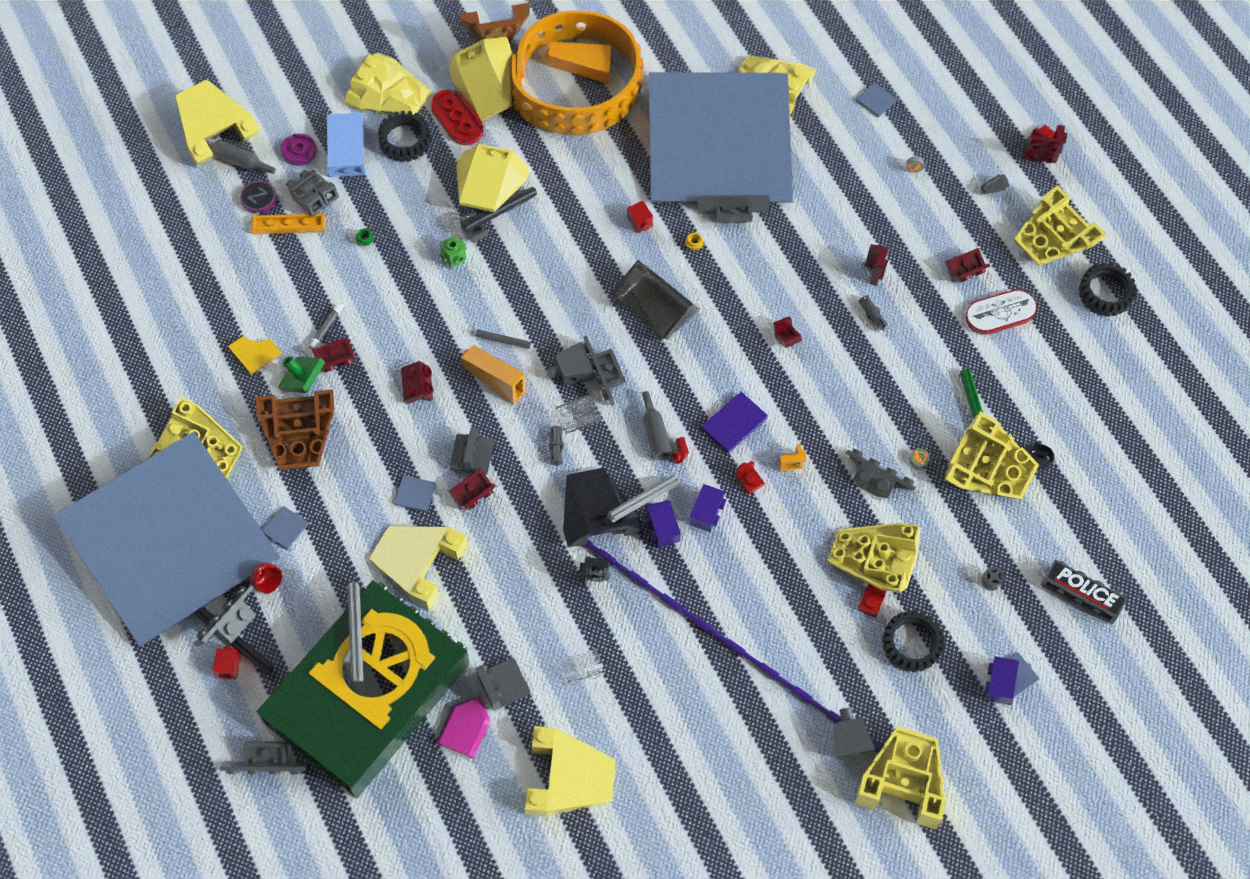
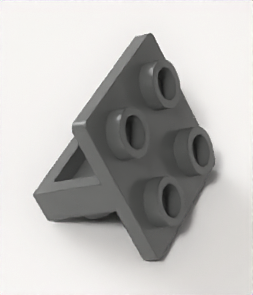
M470 427L469 434H457L450 469L473 473L478 468H481L485 475H487L494 439L479 437L478 428Z

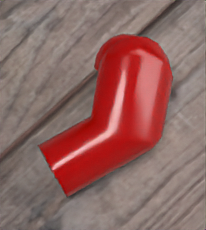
M684 437L676 439L678 450L675 454L672 453L671 455L672 461L676 464L682 463L689 455Z

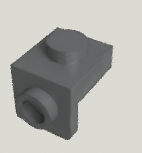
M473 211L461 217L460 223L462 224L476 216L477 213ZM483 225L467 233L462 230V233L473 243L489 235L488 229Z

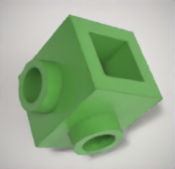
M456 236L445 239L440 244V256L451 269L467 260V247Z

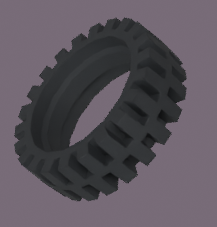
M398 111L394 112V116L388 115V119L384 118L383 123H380L378 128L380 148L385 155L387 154L388 158L391 159L393 157L394 161L400 158V162H404L405 159L410 162L412 157L414 160H417L418 155L422 157L424 152H427L428 147H430L431 134L428 123L424 120V117H419V114L416 112L414 115L412 111H408L407 114H405V111H401V114H398ZM399 126H413L421 131V139L409 147H396L390 144L387 139L391 130Z
M1106 262L1091 266L1084 274L1079 286V296L1082 297V303H1086L1088 309L1092 307L1091 311L1094 313L1096 310L1099 311L1098 315L1101 316L1103 313L1106 316L1111 314L1116 316L1118 313L1121 314L1127 310L1136 295L1135 290L1137 288L1136 284H1134L1135 279L1131 278L1132 274L1130 272L1126 274L1127 269L1124 267L1122 270L1119 269L1120 265L1118 264L1113 267L1111 262L1107 266ZM1097 277L1112 278L1121 284L1125 292L1124 298L1117 302L1104 301L1093 293L1090 283Z
M910 610L905 611V613L901 612L894 616L886 626L882 638L883 650L886 651L885 655L887 658H890V662L897 664V668L900 669L902 667L907 672L909 670H912V672L920 670L921 672L926 668H930L940 657L944 647L942 628H938L939 623L937 621L933 622V617H926L927 613L922 612L919 614L917 610H914L912 613ZM911 623L926 629L931 635L933 642L930 653L921 659H911L902 655L895 647L893 640L894 633L899 627Z

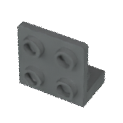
M514 658L485 670L483 665L475 668L479 682L493 711L531 693Z

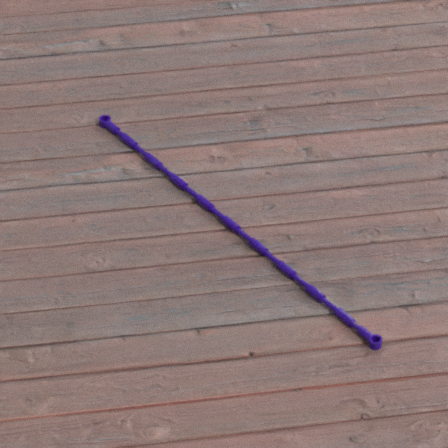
M589 539L587 544L583 545L595 551L596 555L603 560L610 561V565L616 566L643 588L646 587L660 597V600L671 608L680 611L693 620L694 624L708 634L711 633L732 651L759 667V670L769 677L781 682L803 701L812 704L825 713L826 717L835 723L842 722L838 714L831 709H826L816 702L811 695L779 676V673L752 657L744 648L731 639L728 640L715 631L710 624L681 607V604L651 586L646 579L633 570L630 571L609 553L593 545V542ZM871 738L875 747L874 751L880 752L882 745Z

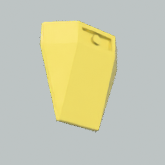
M507 37L482 39L454 54L449 65L452 81L481 121L512 106V51Z
M484 144L475 145L463 152L457 162L459 205L495 212L525 183L530 168L512 150Z
M180 397L166 428L148 458L190 433L195 432L227 479L243 446L199 405Z
M894 523L839 529L828 564L880 590L901 593L908 587L917 558L920 526Z

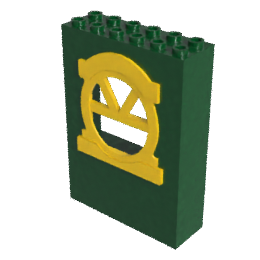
M374 580L360 594L361 636L363 638L373 633L376 634L372 656L362 649V659L398 687L386 695L370 698L354 693L346 685L343 677V662L350 650L348 607L256 711L265 726L284 741H287L289 745L356 798L362 794L470 665L467 647L460 641L456 643L451 639L452 636L444 629L440 631L435 627L436 624L428 617L424 619L419 615L420 612L415 607H408L399 595H392L383 583L380 582L378 584ZM385 633L397 636L408 648L403 653L379 661ZM407 659L410 660L409 670L404 679H401L387 668Z

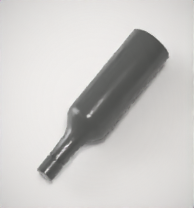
M218 139L212 146L213 156L247 170L260 169L271 174L276 172L275 167L261 162L254 153Z
M645 391L642 393L646 408L643 421L653 456L657 460L666 459L673 452L661 413L654 408L649 391Z

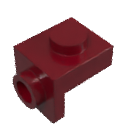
M789 316L773 323L775 337L785 348L802 342V337L792 326V319Z

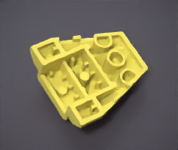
M381 53L369 54L350 81L351 88L347 92L345 105L364 112L366 109L376 110V113L382 114V111L392 112V115H394V112L397 111L398 114H401V111H405V114L408 111H412L414 115L415 112L418 113L429 97L431 90L395 59Z
M747 55L737 73H788L789 114H791L796 98L805 83L809 84L816 69L799 62Z
M1058 185L1043 196L1038 207L1032 212L1028 222L1026 221L1014 239L1017 245L1038 266L1091 248L1107 236L1095 222L1089 225L1068 204L1070 197Z
M980 411L973 419L971 425L964 431L948 463L949 468L946 472L945 480L965 490L1022 499L1039 464L1023 447L1020 448L1013 440L1014 438L1001 428V424L997 420Z

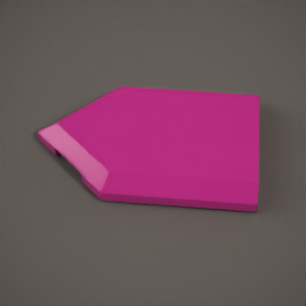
M480 695L452 705L435 744L474 759L490 723Z

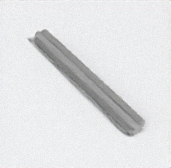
M675 475L670 476L609 511L607 518L611 522L619 520L676 487L679 479Z
M349 583L351 679L353 682L363 681L360 589L358 583Z

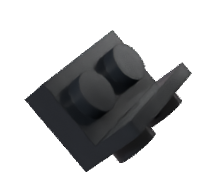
M586 556L585 563L581 562L579 568V581H582V587L586 588L588 578H592L596 582L608 581L610 561Z

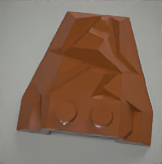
M529 3L512 5V19L482 24L479 22L477 11L460 14V23L462 28L475 42L482 39L507 37L510 44L530 15Z
M333 389L314 391V396L278 400L275 395L255 397L256 414L279 469L289 470L320 466L335 410Z

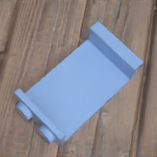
M353 112L327 115V158L330 177L366 175L363 148V113Z

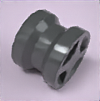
M989 567L981 578L983 587L990 591L997 590L1004 580V573L998 567Z

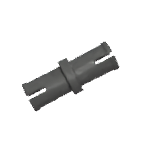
M865 295V298H860L859 303L866 311L867 318L872 320L877 330L881 331V327L883 329L886 328L888 323L880 314L879 307L874 305L869 295Z
M553 426L550 428V463L559 466L563 464V428L561 426Z

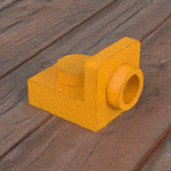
M796 444L794 455L789 453L780 456L778 464L780 472L803 468L804 461H806V452L802 450L801 444Z

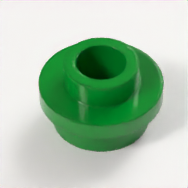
M363 228L357 232L356 241L361 246H368L373 243L374 235L369 229Z

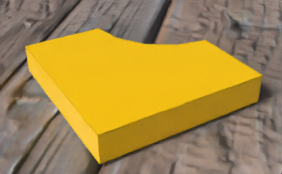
M243 336L228 346L250 375L282 354L270 338L265 341L255 342Z

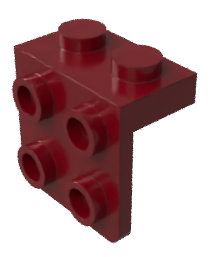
M1065 125L1057 126L1053 138L1029 136L1022 153V159L1056 163L1059 155L1062 154L1063 144L1067 141Z

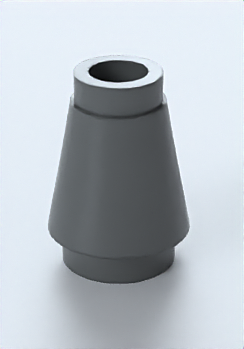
M998 174L982 184L981 190L984 195L1005 191L1009 187L1008 179L1005 174Z

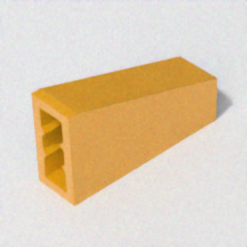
M550 42L549 49H546V59H549L550 67L609 83L611 45Z
M475 345L463 352L461 356L462 367L512 404H515L526 392L525 374Z

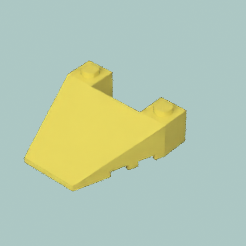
M208 80L175 95L187 152L196 167L213 157V153L205 140L234 126L243 142L255 137L260 132L252 115Z
M389 526L369 560L412 603L429 610L439 593L437 585L423 579L438 552L459 560L467 546L466 535L450 527Z
M534 726L532 751L534 754L552 755L549 790L527 788L526 815L549 817L562 812L567 813L583 807L588 808L612 802L615 759L556 728Z
M897 726L863 775L854 804L875 810L879 803L881 792L920 804L916 824L937 830L942 821L946 804V797L943 791L944 782L940 768L941 759L938 739Z

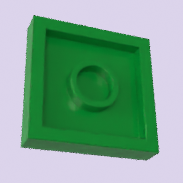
M292 356L286 357L282 364L288 371L278 387L285 392L307 393L325 362L321 358L296 357L294 360Z

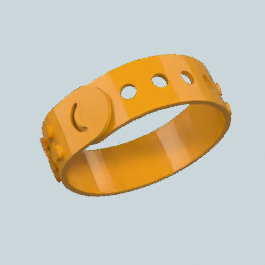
M572 10L546 16L527 29L520 40L518 52H512L513 106L526 121L550 132L566 135H585L605 130L626 117L638 101L637 96L638 93H641L643 83H641L643 69L640 68L644 67L643 58H640L639 43L637 44L632 32L622 23L601 13ZM577 23H584V24H586V26H584V27H579V26H577L576 24H577ZM560 24L564 25V26H563L562 28H560V29H555V27H556L557 25H560ZM565 39H589L611 45L625 56L634 72L628 85L618 95L604 103L590 107L569 108L551 105L535 99L522 89V79L525 78V66L530 58L538 50L550 44V42Z

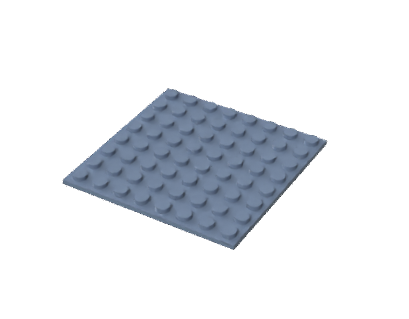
M649 72L651 202L698 203V196L769 195V203H793L788 73Z
M195 432L190 433L53 515L140 647L195 613L198 608H203L250 578L252 571L260 563L268 562L272 564L280 559L274 547Z

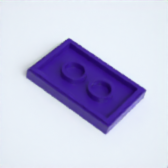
M740 392L701 426V430L729 454L767 420L768 415L743 392Z

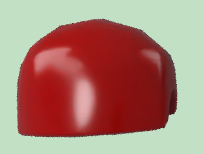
M268 562L260 563L252 571L251 583L257 591L270 594L280 586L283 578L282 570Z

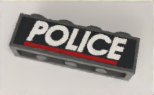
M1056 559L1051 564L1041 583V586L1111 624L1119 617L1128 599L1121 592L1106 587L1102 582L1087 577L1084 572L1076 571L1069 567L1067 563Z

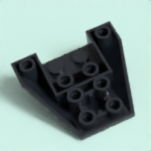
M605 468L567 474L563 533L568 548L587 544L589 536L623 530L624 536L644 532L636 510L615 522H611L607 518L609 511L627 502L628 499Z

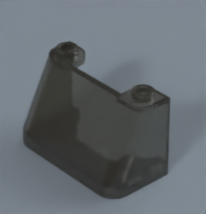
M638 259L611 292V295L615 298L613 301L621 308L624 305L655 330L654 335L661 341L672 337L700 309Z

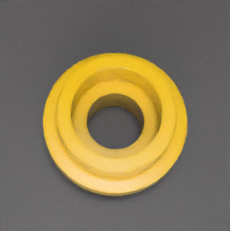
M699 233L689 234L685 241L686 246L691 250L700 249L704 242Z

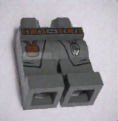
M305 169L300 172V179L297 181L291 179L286 182L292 199L312 217L325 208L324 204L328 206L339 198L336 186L332 182L328 183L314 169L310 172ZM332 194V196L328 199H326L325 195ZM312 204H318L315 209L311 207Z

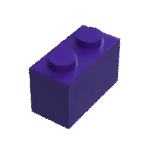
M703 484L691 512L689 525L711 532L713 526L717 527L720 519L718 515L719 510H724L727 499H724L725 491Z
M670 500L647 505L644 518L646 524L651 526L650 536L652 542L656 541L658 548L680 542L681 532Z
M994 656L993 663L989 662L987 674L991 675L990 682L986 681L984 691L985 694H988L987 701L1012 706L1019 660Z

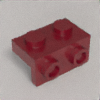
M870 245L865 262L866 267L874 269L869 284L877 286L879 279H883L889 261L886 260L888 249L880 245Z
M979 248L945 261L952 281L960 280V283L971 279L970 275L974 273L976 276L985 273V269L991 267L990 263L985 264Z
M348 337L312 349L314 358H321L325 362L321 369L325 373L335 370V366L342 363V366L352 364V359L356 358Z
M417 361L401 368L404 402L410 404L422 398L429 401L433 400L434 389L430 367L421 361Z
M478 468L448 492L461 510L467 508L471 510L479 504L477 502L482 497L485 499L493 494L494 491L492 489L496 485L490 482L481 468Z

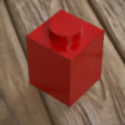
M644 201L627 207V218L637 233L647 231L653 226L654 216Z
M230 646L216 649L213 673L216 678L237 680L241 658L237 649Z

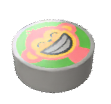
M910 157L906 161V169L909 172L917 173L924 168V160L921 157Z
M918 448L912 451L909 460L913 467L921 469L927 466L930 456L926 450Z

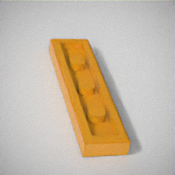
M325 213L316 214L313 217L310 214L252 216L251 231L252 234L325 232Z

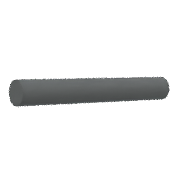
M480 329L476 331L477 337L528 349L531 347L530 341Z

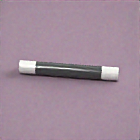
M341 303L335 305L308 347L311 350L317 348L342 310L343 305Z

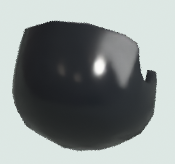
M1035 442L1033 445L1028 444L1026 452L1039 464L1037 469L1048 468L1054 463L1055 454L1050 447Z

